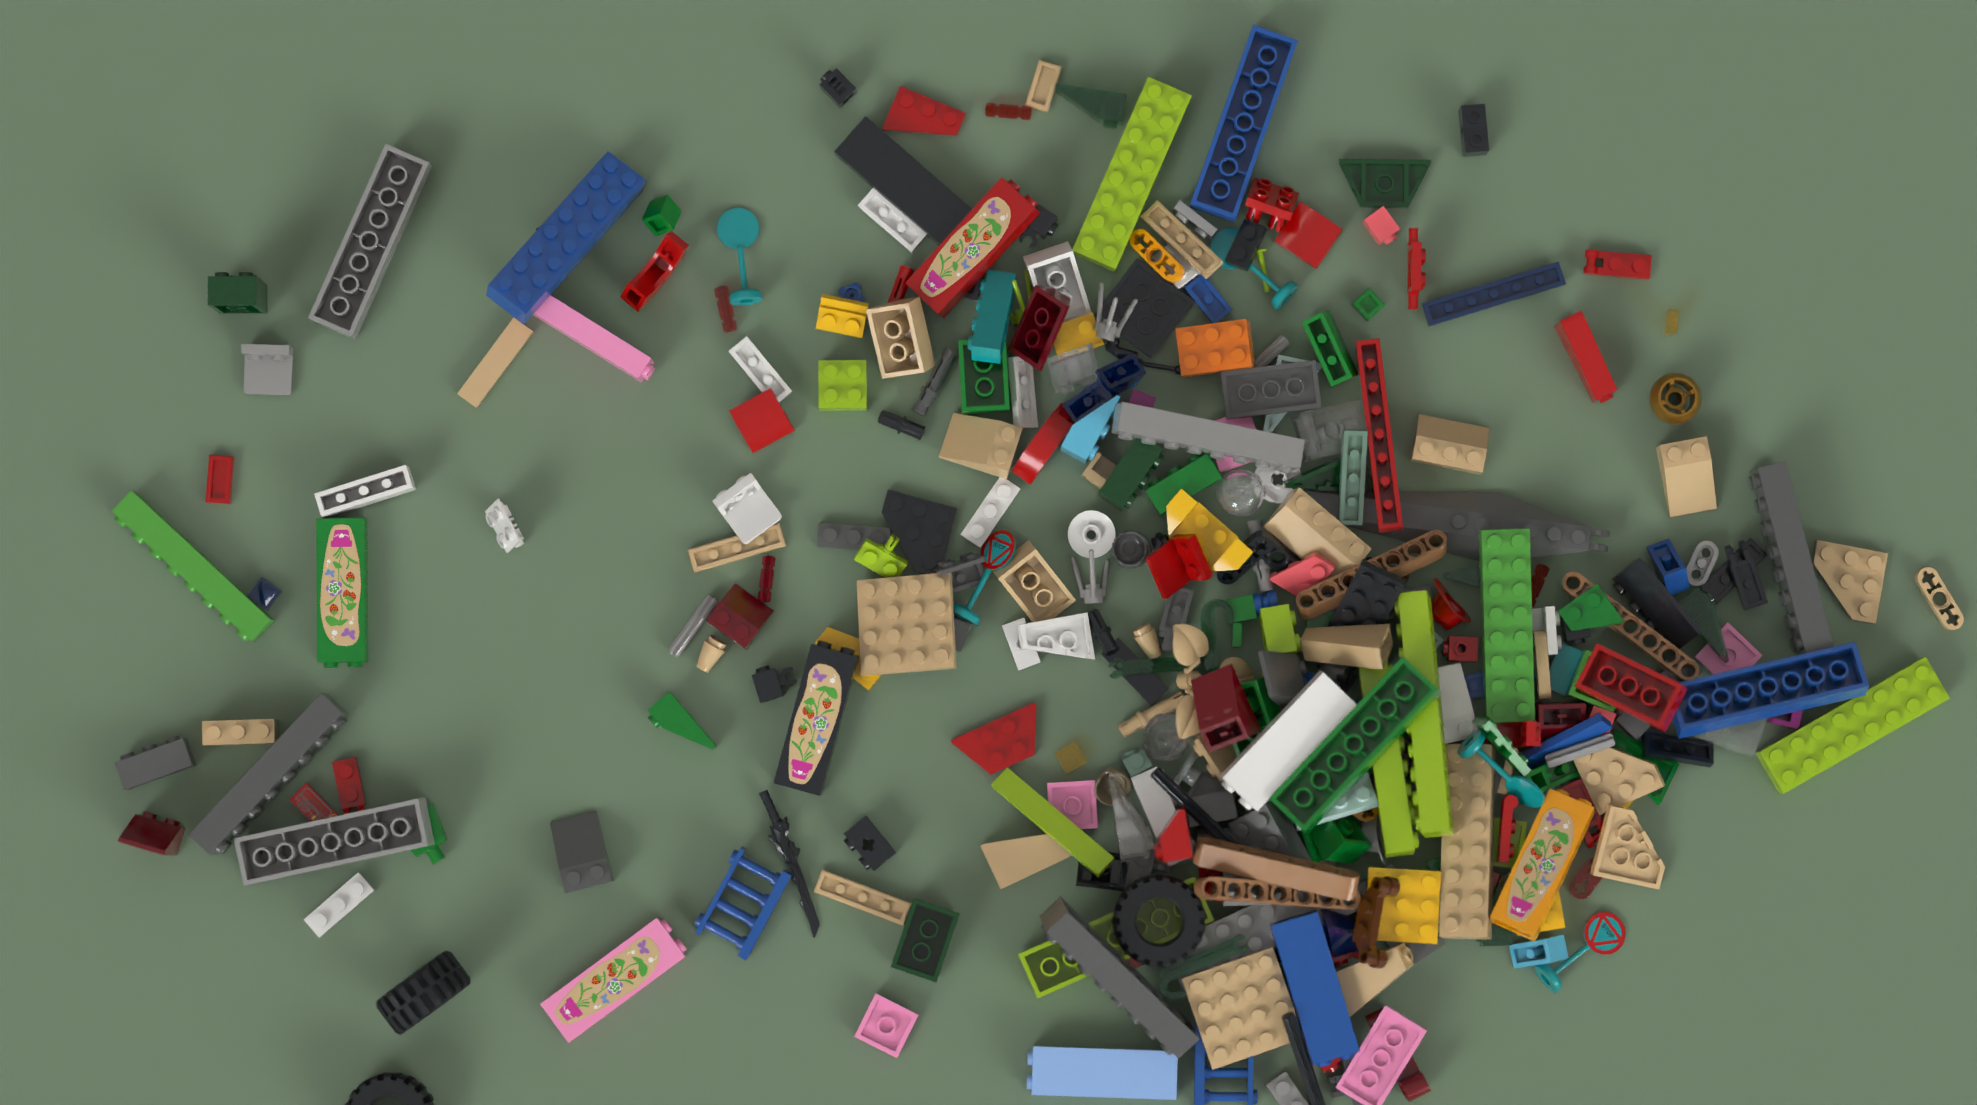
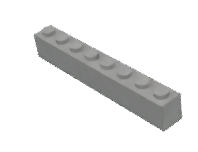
M1126 402L1116 405L1111 432L1118 434V438L1123 440L1138 438L1141 439L1143 444L1155 445L1156 442L1162 443L1167 449L1178 450V447L1187 448V452L1191 454L1206 452L1210 453V457L1216 459H1224V456L1233 458L1232 461L1235 463L1246 464L1247 461L1255 462L1256 467L1269 468L1274 466L1278 467V471L1284 473H1292V470L1301 468L1305 443L1304 439Z

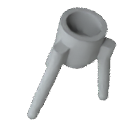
M1100 283L1097 319L1094 330L1097 331L1096 337L1114 342L1115 336L1120 337L1121 330L1138 300L1133 299L1119 325L1116 327L1117 322L1112 320L1118 298L1114 297L1108 318L1103 319L1102 322L1104 284Z
M1092 549L1089 550L1090 584H1086L1085 589L1075 557L1072 556L1070 560L1079 587L1080 598H1084V604L1103 603V597L1106 596L1110 561H1105L1100 588V584H1096L1094 551Z

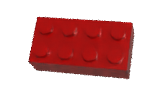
M1596 643L1575 685L1580 691L1664 732L1667 731L1688 690L1682 684Z

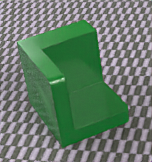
M665 195L649 202L642 221L655 236L674 230L680 217L681 209L669 195Z
M1253 595L1225 600L1228 624L1257 619Z

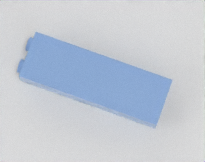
M1033 1045V1051H1028L1027 1065H1032V1075H1027V1089H1031V1095L1176 1100L1178 1058L1173 1053L1168 1055L1164 1050Z

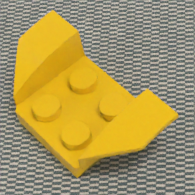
M1182 488L1166 506L1169 539L1176 534H1196L1211 571L1238 570L1253 553L1231 529L1200 502L1195 501Z

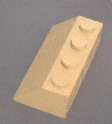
M1300 487L1290 491L1263 526L1265 530L1301 560L1305 556L1316 552L1333 562L1335 569L1327 579L1359 565L1372 549Z

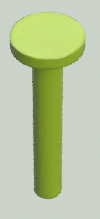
M1261 249L1257 251L1260 270L1267 275L1263 252L1267 251V249ZM1263 281L1265 292H1270V286Z

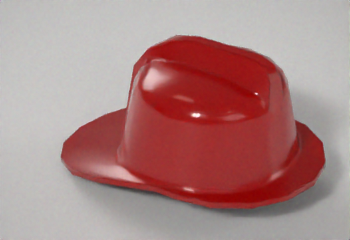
M1434 578L1435 586L1439 591L1432 601L1434 620L1446 630L1452 629L1462 621L1470 623L1471 618L1468 613L1453 599L1444 585L1437 578Z

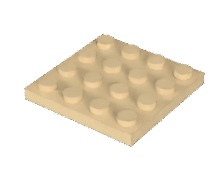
M952 573L857 580L862 676L956 669Z
M1273 946L1181 977L1212 1070L1290 1043L1282 1015L1288 1012H1293L1295 1015L1296 1013Z

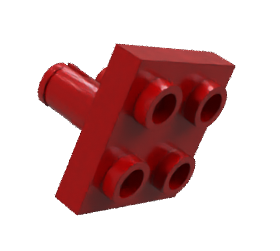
M1254 177L1245 206L1249 207L1245 219L1251 221L1252 215L1255 214L1253 222L1259 223L1262 212L1271 214L1267 226L1273 230L1274 224L1277 222L1275 231H1281L1284 221H1290L1299 193L1288 186L1281 187L1273 184L1268 179Z

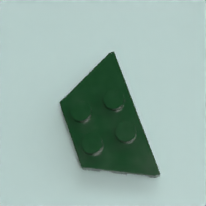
M1339 159V165L1360 208H1381L1383 206L1385 208H1408L1431 164V160Z

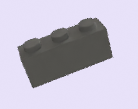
M178 735L166 739L165 745L157 747L156 744H152L142 748L143 753L134 755V752H130L120 756L121 761L115 762L124 790H131L196 766L188 740L186 738L180 739Z

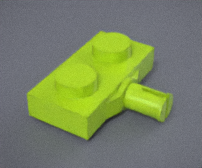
M891 534L885 545L877 544L866 538L854 556L856 562L884 578L899 577L907 566V560L901 558L893 551L900 541L893 534Z

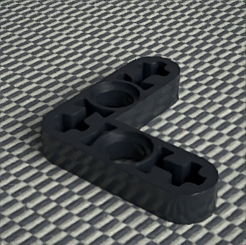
M1259 530L1243 542L1253 551L1251 558L1245 561L1238 570H1231L1232 574L1226 573L1223 575V571H1217V578L1222 584L1229 585L1236 582L1261 559L1277 572L1288 568V563L1301 561V559L1270 533ZM1259 540L1260 542H1262L1265 540L1266 544L1260 543L1257 545V541ZM1277 552L1285 555L1279 561L1272 559V555Z

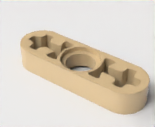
M1931 567L1920 569L1915 575V582L1942 627L1946 630L1960 628L1964 622L1963 614L1937 571ZM1923 573L1931 574V584L1933 586L1938 584L1940 588L1933 589L1928 593L1927 589H1930L1931 586L1928 582H1922L1921 579L1924 578ZM1936 592H1941L1946 597V601L1942 606L1936 605L1933 601V596ZM1951 605L1952 608L1948 609V612L1951 616H1957L1955 620L1956 625L1948 624L1946 620L1949 619V616L1946 612L1941 614L1939 610Z
M1545 630L1533 631L1536 692L1538 700L1551 699L1547 636Z

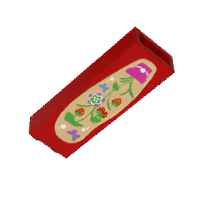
M1001 177L905 282L941 317L945 318L1040 214L1035 208L1038 203L1028 194L1023 197L1019 193L1021 188L1012 179L1007 182Z

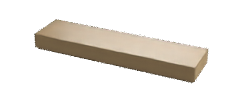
M1158 200L1140 216L1150 228L1205 279L1209 278L1223 264L1222 259Z
M513 318L457 394L475 408H478L534 332Z
M777 523L748 544L742 543L736 535L688 549L694 573L785 547L786 543L780 523Z
M823 869L814 889L815 893L904 926L912 905L910 902Z

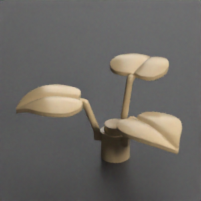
M1176 624L1173 625V654L1180 664L1189 666L1184 668V671H1181L1176 678L1177 686L1185 690V693L1190 694L1184 695L1179 700L1176 708L1179 739H1184L1200 733L1191 680L1202 675L1198 671L1192 670L1200 664L1201 660L1199 657L1207 654L1209 644L1206 635L1200 629L1191 625ZM1229 657L1220 665V668L1232 664L1239 681L1254 677L1253 671L1241 658Z

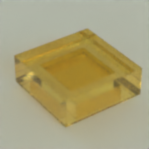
M1669 309L1666 311L1664 336H1673L1677 333L1678 310Z
M1076 741L1055 753L1066 774L1087 763Z

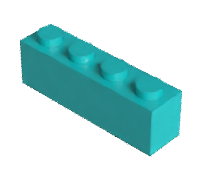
M988 270L986 279H982L980 293H983L982 298L977 299L976 312L979 313L978 317H973L972 322L974 335L969 336L968 350H971L972 360L1000 364L1015 298L1012 281L1016 280V273Z

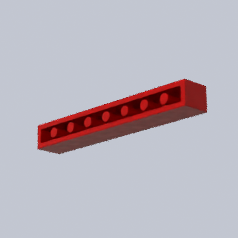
M1380 338L1356 341V354L1365 426L1368 431L1367 442L1379 533L1403 531Z

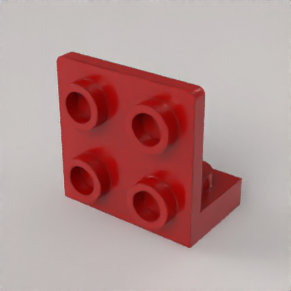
M1176 534L1146 557V562L1163 599H1168L1191 580H1208L1213 576L1196 534Z

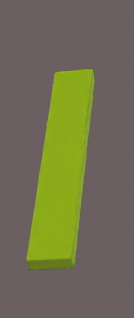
M1006 768L991 784L994 790L1097 877L1114 861V857L1009 768Z

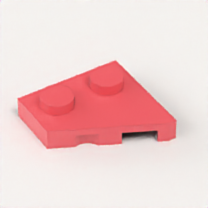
M1313 552L1305 556L1303 560L1289 564L1288 568L1278 573L1276 571L1271 573L1269 580L1297 596L1301 591L1325 581L1335 569V564L1320 554Z

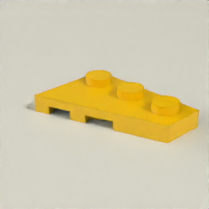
M827 627L815 642L817 644L818 640L831 643V648L840 650L841 647L855 650L854 654L858 655L859 659L853 679L868 691L881 676L861 675L859 638Z

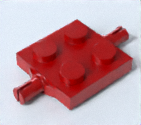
M1409 228V242L1407 243L1409 246L1407 272L1408 310H1418V295L1426 284V273L1421 272V266L1426 262V249L1422 248V242H1418L1419 228Z

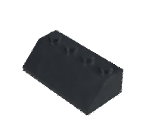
M1641 558L1633 560L1612 578L1615 582L1613 584L1614 589L1621 596L1625 594L1630 600L1628 603L1630 608L1636 614L1640 612L1646 619L1644 621L1645 624L1678 649L1702 632L1699 626Z

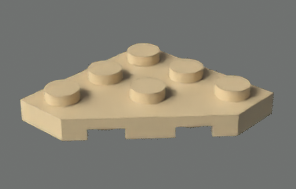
M1816 540L1812 559L1813 567L1819 572L1831 593L1842 605L1849 619L1876 624L1888 553Z
M1609 747L1573 760L1599 815L1606 813L1608 804L1622 806L1665 786L1655 763L1637 758L1616 748Z
M1608 804L1590 874L1659 890L1665 865L1661 858L1658 857L1649 837L1639 824L1637 816L1631 809Z

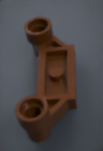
M1374 877L1370 888L1365 894H1360L1361 900L1358 905L1352 942H1356L1359 950V961L1363 964H1368L1372 968L1382 969L1388 960L1386 951L1377 949L1376 943L1385 896L1394 897L1400 890V882L1394 877Z

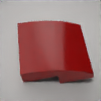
M1300 202L1294 210L1290 221L1287 220L1274 242L1294 254L1301 261L1317 269L1342 232V228Z
M772 388L729 410L753 453L795 431Z

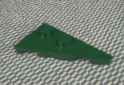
M1341 456L1283 481L1284 487L1292 489L1300 487L1302 490L1338 491ZM1366 464L1365 491L1374 493L1372 477Z

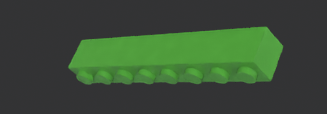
M131 490L112 510L116 515L114 520L124 529L128 526L134 532L132 537L141 545L145 542L150 546L149 552L159 561L164 559L169 564L166 568L174 576L177 577L180 574L186 580L184 585L193 593L198 591L203 596L201 601L210 609L215 607L221 612L219 617L227 625L231 623L238 628L236 633L244 641L247 642L250 639L256 642L272 625L274 620L247 597L239 587L136 492Z

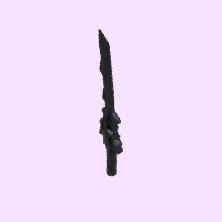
M767 789L760 792L759 795L773 826L770 825L772 835H768V837L776 846L775 850L784 857L785 863L790 865L793 873L791 879L797 885L801 895L799 904L808 917L811 931L815 938L820 923L797 861L800 848H796L795 843L789 840L787 835L789 832L787 816L783 820L779 818V814Z

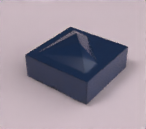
M261 577L247 597L264 609L269 610L282 591Z

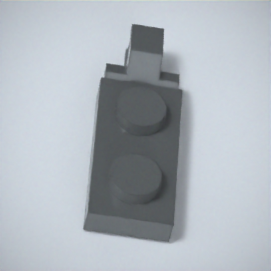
M1182 587L1167 599L1158 630V637L1164 638L1161 647L1162 651H1171L1173 625L1186 623L1194 590Z

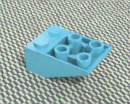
M1116 395L1073 424L1061 445L1060 451L1086 464L1088 459L1092 461L1099 449L1096 443L1099 438L1104 440L1111 425L1107 423L1110 417L1114 419L1115 407L1119 404L1120 396Z

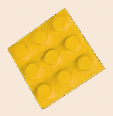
M1368 867L1367 890L1370 888L1374 877L1384 878L1389 876L1397 878L1400 882L1398 894L1394 897L1385 896L1377 941L1437 944L1441 871Z

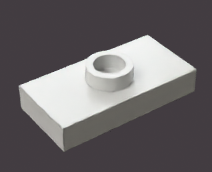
M1025 618L1002 625L1018 671L1041 663L1037 651L1021 649L1017 625L1026 623Z

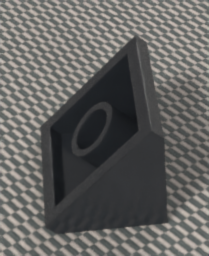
M1108 852L1114 857V861L1099 877L1078 861L1076 886L1124 891L1128 854Z

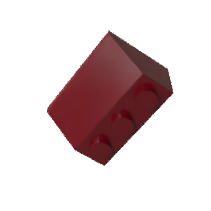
M1035 285L1008 350L1038 371H1042L1070 307V298L1055 288Z

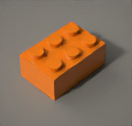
M1247 319L1175 329L1181 376L1184 378L1255 367L1250 321Z

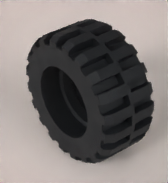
M1168 875L1145 876L1128 885L1119 896L1113 914L1114 934L1121 948L1135 961L1151 967H1168L1184 961L1200 944L1206 926L1205 910L1194 890L1182 880ZM1153 898H1165L1172 901L1178 907L1182 917L1179 933L1171 941L1162 944L1152 943L1144 939L1136 925L1138 910L1146 901Z
M446 950L378 999L376 1007L393 1031L401 1035L471 984L470 977L452 952Z
M397 1072L382 1073L360 1083L349 1095L350 1098L345 1105H373L380 1098L387 1096L400 1098L407 1105H434V1098L432 1094L427 1092V1087L417 1082L416 1078L410 1075L405 1076L403 1073Z

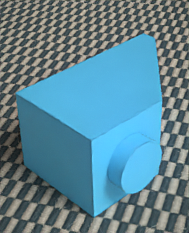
M1564 935L1509 945L1514 969L1552 963L1569 958Z

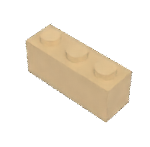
M278 719L202 721V745L274 744L279 738Z

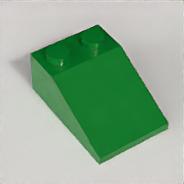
M1353 815L1318 824L1312 829L1313 842L1318 848V854L1327 861L1353 864L1372 846Z

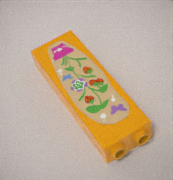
M1549 789L1545 802L1538 812L1490 916L1491 923L1532 941H1536L1594 816V807L1591 806L1592 804L1582 798L1578 800L1571 798L1569 793L1561 789H1556V791Z

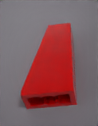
M1582 311L1559 321L1554 327L1592 402L1599 400L1602 404L1612 399V393L1617 390L1616 385Z

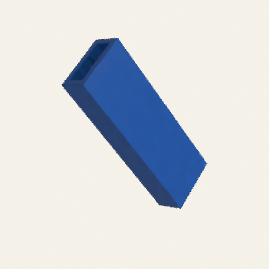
M1313 910L1270 923V929L1311 1063L1313 1065L1318 1064V1067H1323L1331 1064L1332 1059L1341 1057V1060L1354 1057L1355 1052L1360 1050L1318 912Z

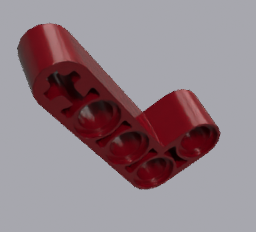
M1384 1007L1365 1016L1370 1029ZM1411 1056L1397 1079V1083L1408 1102L1431 1091L1424 1075L1419 1070L1413 1056Z

